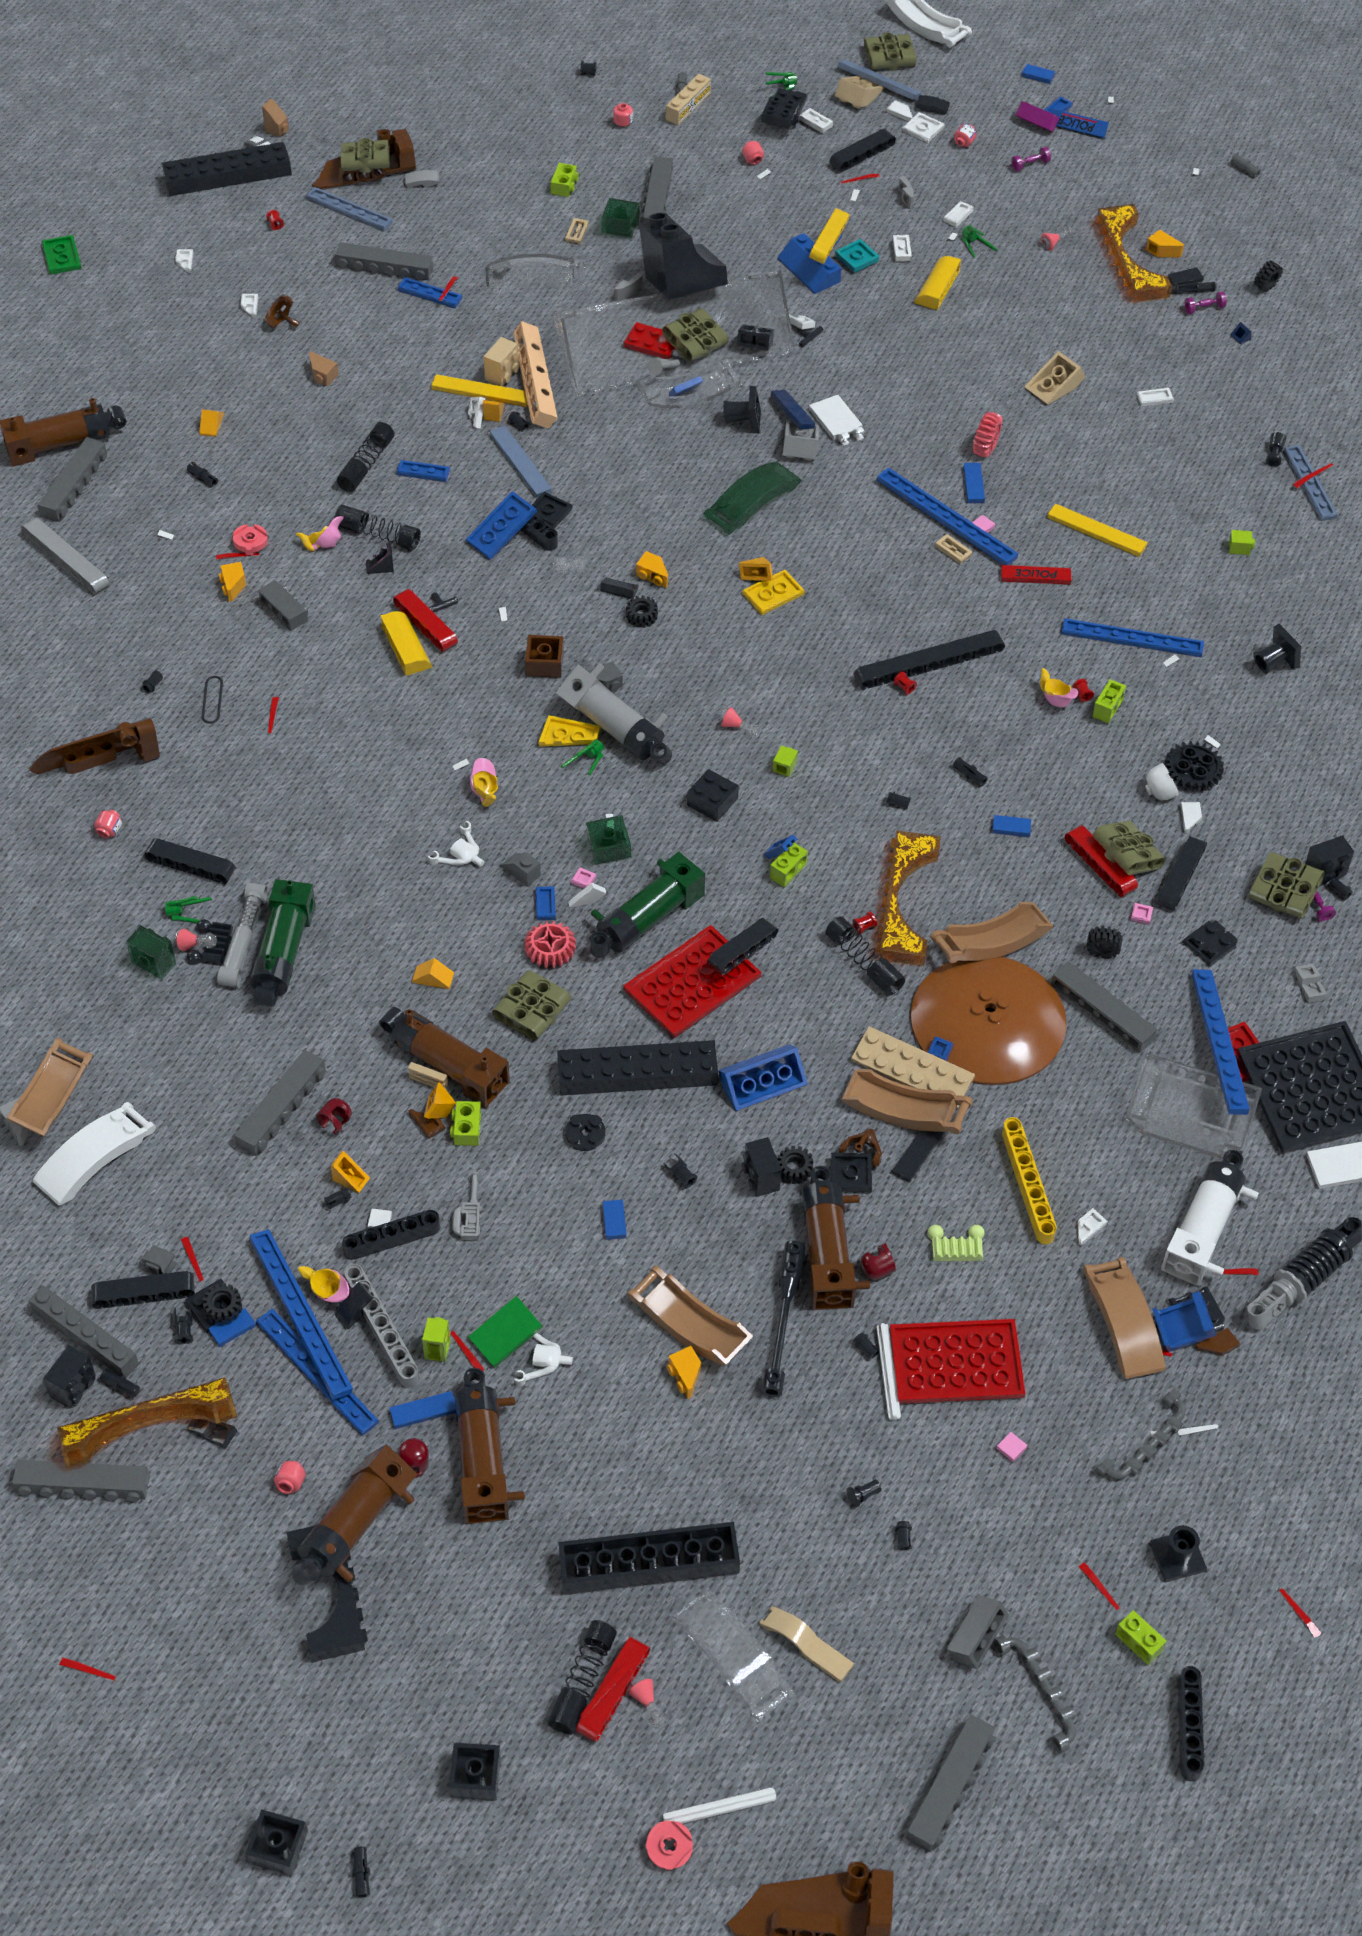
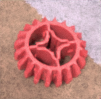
M994 412L985 413L976 431L973 445L974 454L986 458L991 455L1001 433V415Z
M546 921L544 925L538 923L537 927L532 926L531 931H528L527 937L524 940V949L528 959L531 958L532 964L537 962L538 967L544 964L546 969L548 965H552L553 969L556 964L562 967L563 962L568 963L569 958H573L576 950L574 934L572 931H569L568 926L563 927L562 922L556 925L555 921L552 924Z

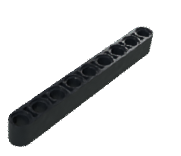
M991 630L861 666L854 671V677L860 688L866 690V688L869 689L883 685L882 683L894 682L895 677L901 672H905L909 678L916 676L915 674L920 675L930 672L932 669L934 671L948 667V665L952 666L964 661L999 653L1004 650L1005 643L997 630Z

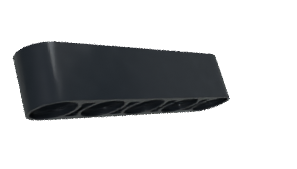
M881 129L834 153L829 163L842 173L877 155L878 152L881 153L894 146L896 137L886 129Z
M1192 836L1188 837L1159 895L1157 905L1173 911L1176 910L1175 907L1178 906L1183 896L1182 894H1184L1190 882L1189 880H1191L1196 870L1195 867L1198 866L1203 856L1202 854H1204L1207 842Z
M158 838L152 839L144 853V857L150 862L154 861V863L163 866H171L170 868L204 877L215 882H222V884L228 883L236 868L230 860Z
M761 918L715 950L708 958L707 964L721 975H725L772 941L771 938L774 939L779 929L765 918Z
M426 1210L349 1234L342 1240L344 1256L349 1260H356L435 1235L441 1228L439 1214L435 1210Z
M188 1271L101 1281L91 1285V1303L95 1309L123 1306V1304L124 1306L143 1304L144 1301L145 1303L165 1301V1299L166 1301L183 1299L186 1296L188 1298L195 1294L194 1274Z
M1186 1666L1178 1679L1180 1772L1187 1781H1196L1204 1769L1202 1676L1198 1668ZM1185 1677H1191L1194 1682L1186 1681ZM1190 1698L1195 1704H1189L1185 1699ZM1186 1720L1193 1721L1196 1726H1189ZM1187 1742L1194 1743L1197 1748L1192 1749L1188 1747ZM1187 1765H1194L1197 1771H1191Z

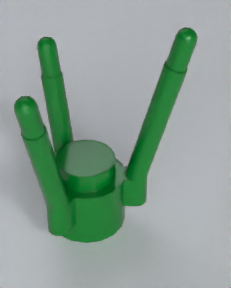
M792 72L765 73L770 76H784L782 79L766 82V85L782 83L783 86L787 87L785 88L787 90L794 89V86L797 85V77Z
M968 225L962 230V241L965 242L973 258L976 256L968 241L973 242L978 239L994 251H998L997 248L981 237L984 235L983 232Z
M594 739L587 747L562 764L561 768L566 767L586 753L590 758L596 757L588 772V775H591L599 760L603 757L601 753L604 750L603 744L599 740Z
M197 896L176 901H168L165 903L167 917L172 916V921L181 920L198 923L199 919L179 916L183 914V906L210 901L212 898L197 899Z

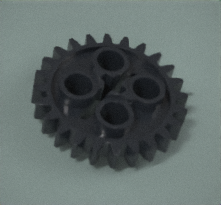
M1189 741L1188 745L1182 742L1181 746L1176 744L1175 749L1170 748L1164 765L1169 772V776H1171L1173 781H1176V786L1182 784L1183 790L1189 787V791H1192L1193 788H1196L1197 792H1199L1200 788L1206 791L1207 786L1213 788V785H1217L1219 780L1222 779L1224 772V762L1221 761L1222 756H1217L1218 751L1212 752V746L1206 748V743L1200 746L1199 741L1195 745L1191 741Z

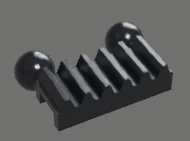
M202 919L196 925L197 931L201 934L210 932L208 940H206V946H204V952L201 954L198 950H190L186 955L187 962L195 965L200 962L206 964L208 961L222 966L233 926L218 922H212L211 924L210 921Z

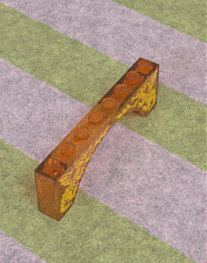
M1135 204L1098 208V213L1095 216L1096 225H1099L1100 234L1104 236V243L1109 247V254L1113 256L1114 266H1117L1118 275L1123 279V286L1127 288L1128 297L1132 299L1133 303L1170 298L1172 285L1168 276L1144 269L1129 257L1123 247L1122 238L1130 229L1137 226L1139 213Z
M896 830V837L891 839L890 848L894 849V851L889 853L888 863H892V866L887 868L886 878H890V880L885 882L884 893H888L887 897L883 896L882 908L886 909L885 912L881 911L880 923H883V927L879 926L878 938H881V942H877L876 953L882 954V958H886L889 962L924 966L928 940L915 933L905 922L899 910L897 895L904 881L913 872L925 865L938 861L941 836Z
M226 1377L66 1424L57 1427L66 1468H71L89 1462L96 1452L116 1438L147 1425L175 1419H203L217 1424L237 1418V1413Z

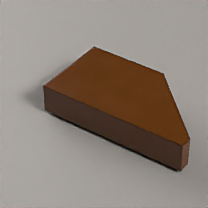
M414 1109L408 1110L409 1115L428 1139L445 1130V1126L439 1118L427 1119L424 1117L423 1112H416Z
M1227 1327L1218 1332L1217 1336L1197 1344L1196 1350L1213 1352L1215 1355L1224 1356L1238 1348L1240 1342Z

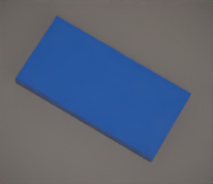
M511 491L465 540L491 560L534 516L537 510L515 492Z

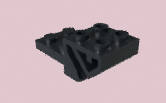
M778 88L775 96H770L761 114V122L782 128L795 129L799 115L807 100V94Z

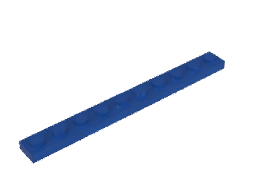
M889 467L877 476L878 482L1001 564L1010 565L1018 558L1016 551Z
M1193 969L1191 975L1228 1114L1248 1115L1250 1108L1212 970Z
M267 1229L250 1235V1242L331 1398L334 1400L351 1394L353 1387L270 1230Z

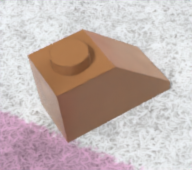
M270 99L262 106L264 128L266 132L281 137L289 129L288 118L277 103Z
M309 352L310 367L314 381L328 386L339 375L338 363L314 352Z

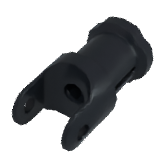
M674 1153L679 1159L672 1168H669L665 1163L664 1166L673 1177H677L682 1182L683 1188H689L696 1182L698 1176L695 1173H691L682 1158Z
M189 1307V1316H177L176 1308H174L175 1343L179 1345L192 1343L191 1326L193 1321L191 1308Z

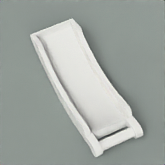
M885 0L894 14L911 30L929 40L946 44L950 48L957 41L972 33L970 27L962 25L961 19L936 11L924 0Z
M126 1102L121 1108L98 1118L67 1140L33 1178V1183L60 1206L72 1200L82 1186L107 1163L142 1143L144 1137L155 1131L156 1125L144 1119L133 1109L132 1104ZM126 1115H129L142 1128L140 1129L138 1126H136L129 1118L126 1117Z

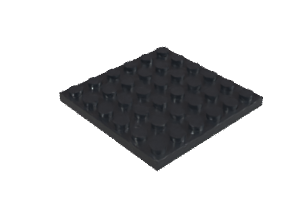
M1346 1021L1237 1049L1236 1053L1282 1154L1362 1133V1053Z

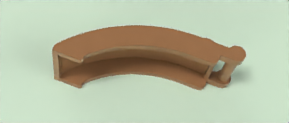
M1019 902L1016 907L998 917L975 924H951L945 930L934 931L930 938L940 946L950 963H955L958 960L979 961L1001 957L1017 951L1042 937L1052 929L1053 925L1034 902Z
M57 1037L30 1084L14 1104L7 1120L44 1137L63 1111L94 1054L85 1053L74 1048ZM58 1049L83 1060L82 1063L57 1052Z
M855 1069L842 1097V1101L848 1106L881 1121L907 1129L951 1132L953 1134L960 1133L964 1116L973 1102L972 1098L956 1096L950 1090H927L906 1086L884 1078L872 1069ZM957 1105H960L954 1122H951Z
M1120 1257L1116 1261L1097 1265H1084V1273L1089 1281V1288L1106 1321L1115 1348L1118 1365L1125 1379L1165 1371V1361L1153 1318L1144 1295L1128 1268L1125 1258Z
M656 1265L650 1269V1273L634 1289H630L627 1292L628 1298L643 1309L664 1330L686 1347L692 1346L697 1354L725 1366L753 1337L739 1322L729 1320L706 1306L671 1274L667 1275ZM656 1278L659 1279L661 1282L644 1299L640 1294Z

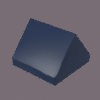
M1240 322L1230 335L1237 342L1243 344L1251 340L1252 331Z

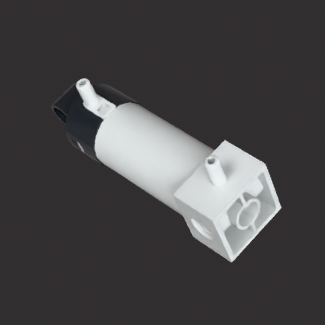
M1228 1150L1225 1152L1222 1161H1214L1208 1165L1180 1229H1176L1167 1248L1161 1267L1162 1271L1196 1286H1200L1207 1270L1220 1276L1223 1274L1224 1268L1210 1263L1217 1241L1240 1195L1243 1194L1255 1200L1259 1195L1258 1192L1244 1187L1246 1177L1241 1171L1244 1158L1239 1151Z

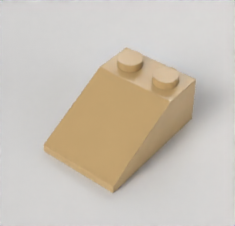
M859 76L840 78L835 96L842 102H850L853 107L861 108L870 104L885 88Z
M1058 351L1024 387L1049 405L1074 390L1086 377L1080 366Z

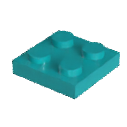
M861 239L835 251V256L854 273L878 262L880 258Z

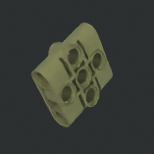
M886 32L879 37L864 38V49L871 70L888 69L896 71L901 67L916 66V54L909 34L893 35Z
M362 138L358 142L341 143L342 171L359 170L362 173H368L373 169L389 168L388 140L371 141L369 138Z
M699 308L691 313H682L679 319L662 328L664 337L688 362H692L700 357H709L712 351L727 344L729 341L726 332L703 308Z
M1131 821L1102 825L1093 833L1095 840L1106 850V858L1112 862H1117L1128 875L1157 870L1166 861V858L1153 845V838L1146 833H1142Z
M1271 851L1251 888L1249 899L1267 905L1276 912H1285L1303 919L1323 880L1324 871L1303 864L1298 858L1290 859ZM1294 867L1299 868L1297 871L1290 870ZM1266 877H1273L1272 880H1265ZM1285 883L1291 884L1289 887L1282 886ZM1302 890H1307V891H1309V892L1306 893V894L1300 893V891H1302ZM1276 899L1283 900L1281 903L1274 902Z
M527 970L516 983L508 986L507 994L495 1006L492 1014L497 1020L528 1038L538 1040L544 1031L556 1022V1017L572 998L565 989L535 972Z

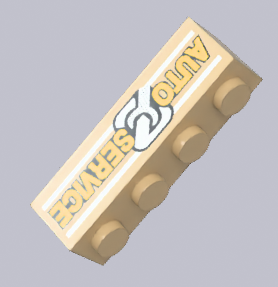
M697 74L666 105V120L679 125L711 93V79Z

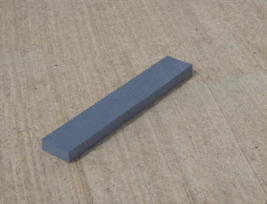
M848 60L839 61L838 68L912 100L918 99L919 95L922 94L920 91Z
M316 187L306 195V199L382 231H385L393 223L392 218Z
M502 426L491 430L490 436L536 498L544 491L549 494L552 493L550 485L508 429Z
M1300 445L1284 447L1283 452L1299 480L1314 472ZM1314 476L1306 481L1302 487L1320 520L1336 519L1338 514L1318 477Z

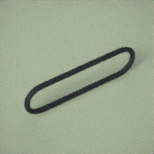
M210 676L205 681L202 720L208 724L217 722L220 717L223 680L219 676ZM212 678H217L220 680L217 718L213 721H207L204 715L208 681Z

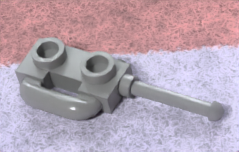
M476 1171L471 1175L472 1194L470 1202H462V1206L456 1208L453 1213L452 1229L456 1235L461 1236V1240H479L480 1236L479 1222L482 1219V1214H480L482 1207H480V1203L476 1200L478 1177ZM461 1216L466 1217L465 1225H461Z

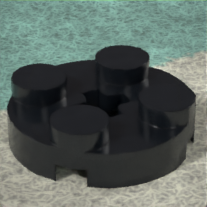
M576 1114L570 1118L566 1125V1139L577 1150H594L605 1140V1125L601 1117L597 1115ZM588 1129L591 1133L589 1132L587 1136H584L581 1131Z

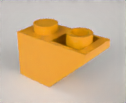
M1158 230L1151 235L1146 245V250L1157 257L1180 258L1184 249L1183 243L1162 230Z
M646 551L636 564V576L653 582L657 586L667 588L668 573L662 558Z
M241 562L220 566L221 573H218L220 583H224L222 586L223 594L228 596L229 602L233 601L246 586Z
M689 1346L669 1355L667 1370L671 1377L675 1376L678 1381L676 1383L680 1393H685L688 1399L693 1395L701 1372V1361L692 1346Z

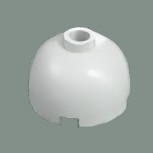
M1163 763L1153 767L1148 772L1145 788L1148 794H1153L1156 799L1169 800L1176 797L1179 793Z

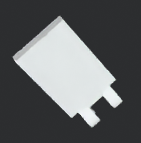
M839 395L809 405V410L832 440L838 439L845 446L849 444L847 438H850V434H853L857 441L864 439L861 434L864 433L863 425Z
M1362 1142L1307 1151L1306 1156L1319 1189L1362 1182Z

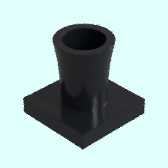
M750 386L749 401H724L723 412L726 424L751 420L753 433H760L761 406L757 386Z
M1279 623L1273 627V644L1254 652L1253 658L1256 665L1266 674L1283 660L1295 670L1300 667L1301 645Z
M1180 1525L1173 1528L1169 1535L1150 1540V1547L1165 1583L1207 1571V1566L1199 1549L1200 1538L1193 1528Z

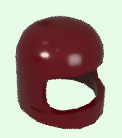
M332 1098L316 1114V1120L323 1128L331 1120L335 1127L332 1133L338 1135L342 1130V1125L350 1120L352 1111L344 1100ZM334 1115H340L343 1121L340 1123Z
M886 1243L878 1246V1256H872L869 1252L861 1256L860 1266L862 1272L870 1280H878L896 1272L894 1259Z
M410 1438L402 1442L398 1449V1456L410 1467H418V1472H416L418 1475L415 1478L422 1476L429 1465L427 1445L417 1438Z

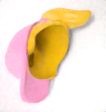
M336 517L329 526L324 527L320 532H314L308 536L303 533H296V536L301 539L303 545L309 551H315L320 547H335L341 538L338 526L343 517Z
M1045 668L1041 669L1040 687L1047 701L1056 707H1066L1069 705L1071 700L1077 697L1078 690L1071 688L1070 685H1066L1061 680L1050 679L1049 672Z
M478 758L473 764L470 786L472 791L481 798L484 807H489L495 802L496 796L494 794L498 789L493 763L488 759Z
M298 1267L300 1274L310 1281L313 1292L321 1300L333 1303L340 1302L348 1297V1283L337 1271L331 1269L314 1271L310 1267Z

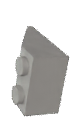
M786 421L783 455L791 459L801 457L807 461L816 459L819 425L815 424L814 429L800 430L794 422Z

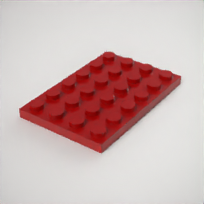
M710 925L624 984L623 990L675 1038L759 979L762 972L748 959L725 975H721L707 964L710 955L728 942L725 937Z
M1015 1319L890 1324V1338L899 1404L1025 1398L1026 1393Z

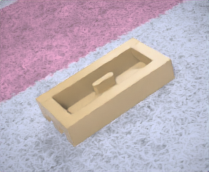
M574 218L566 235L565 242L569 243L570 241L572 244L576 242L578 245H581L588 229L589 221ZM579 223L574 237H571L576 224ZM584 224V226H583V228H582V231H581V233H580V236H579V238H577L578 235H579V232H580V230H581V227H582V225Z
M948 534L935 543L936 548L960 565L968 557H971L973 553Z
M413 1062L410 1063L408 1067L410 1079L431 1087H435L439 1082L445 1089L447 1088L448 1079L446 1074Z

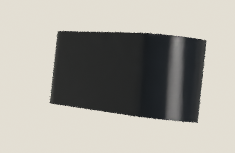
M536 514L520 529L546 550L552 551L558 547L557 531Z

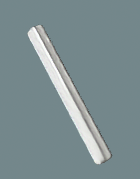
M881 1323V1325H877V1336L888 1418L896 1421L901 1418V1412L898 1402L890 1331L887 1324Z
M773 1788L763 1789L664 1813L663 1820L677 1821L682 1824L774 1802L776 1801V1793Z

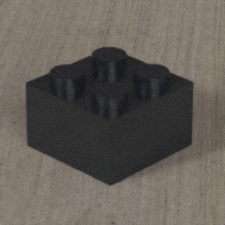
M707 769L687 792V806L718 822L738 799L739 785Z
M1342 835L1310 846L1305 864L1324 871L1321 883L1325 884L1334 877L1342 878L1347 874L1354 850Z
M769 1137L745 1143V1151L742 1152L744 1159L742 1169L744 1174L749 1175L748 1183L751 1191L754 1190L757 1197L780 1191L782 1170Z
M68 1345L44 1376L43 1380L49 1397L71 1409L74 1404L80 1402L85 1389L93 1385L96 1374L90 1356Z
M453 1744L449 1782L450 1798L497 1800L501 1759L500 1745Z
M261 1809L245 1852L247 1863L292 1876L308 1833L306 1822Z

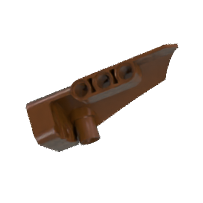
M388 129L377 131V140H388L389 168L373 169L368 173H362L359 170L342 171L341 156L325 163L322 172L312 184V187L324 189L377 180L384 177V175L416 170L414 147L407 130H393L392 135Z
M146 718L133 723L122 722L115 729L52 748L43 753L29 770L33 773L41 774L64 766L68 773L75 774L115 760L116 753L130 748L136 749L140 760H143V762L159 758L160 753L153 721L151 718Z
M854 1861L849 1864L847 1872L763 1884L746 1905L727 1923V1926L735 1936H890L894 1870L872 1868V1871H870L863 1862Z

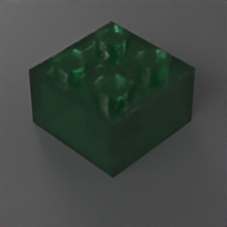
M609 198L601 218L602 233L632 238L640 218V203Z
M622 815L586 822L587 838L595 865L632 857L631 843Z
M140 925L126 941L131 963L160 979H163L176 965L171 940L156 934L150 928L147 929Z

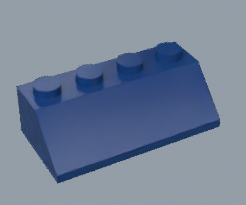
M805 233L791 238L779 254L778 259L814 294H817L841 282L842 268L829 256L824 264L810 259L809 255L815 243Z
M790 1044L718 1070L722 1086L735 1111L808 1085L798 1048Z

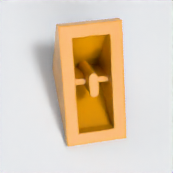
M483 400L484 420L500 422L505 403Z
M202 409L200 435L216 437L224 417V412Z
M764 557L739 563L741 580H773L771 563Z
M433 958L417 965L412 983L450 989L454 972Z
M439 1082L427 1099L424 1117L427 1119L446 1118L456 1105L454 1099Z
M341 1151L331 1165L333 1181L357 1193H360L370 1179L345 1151Z

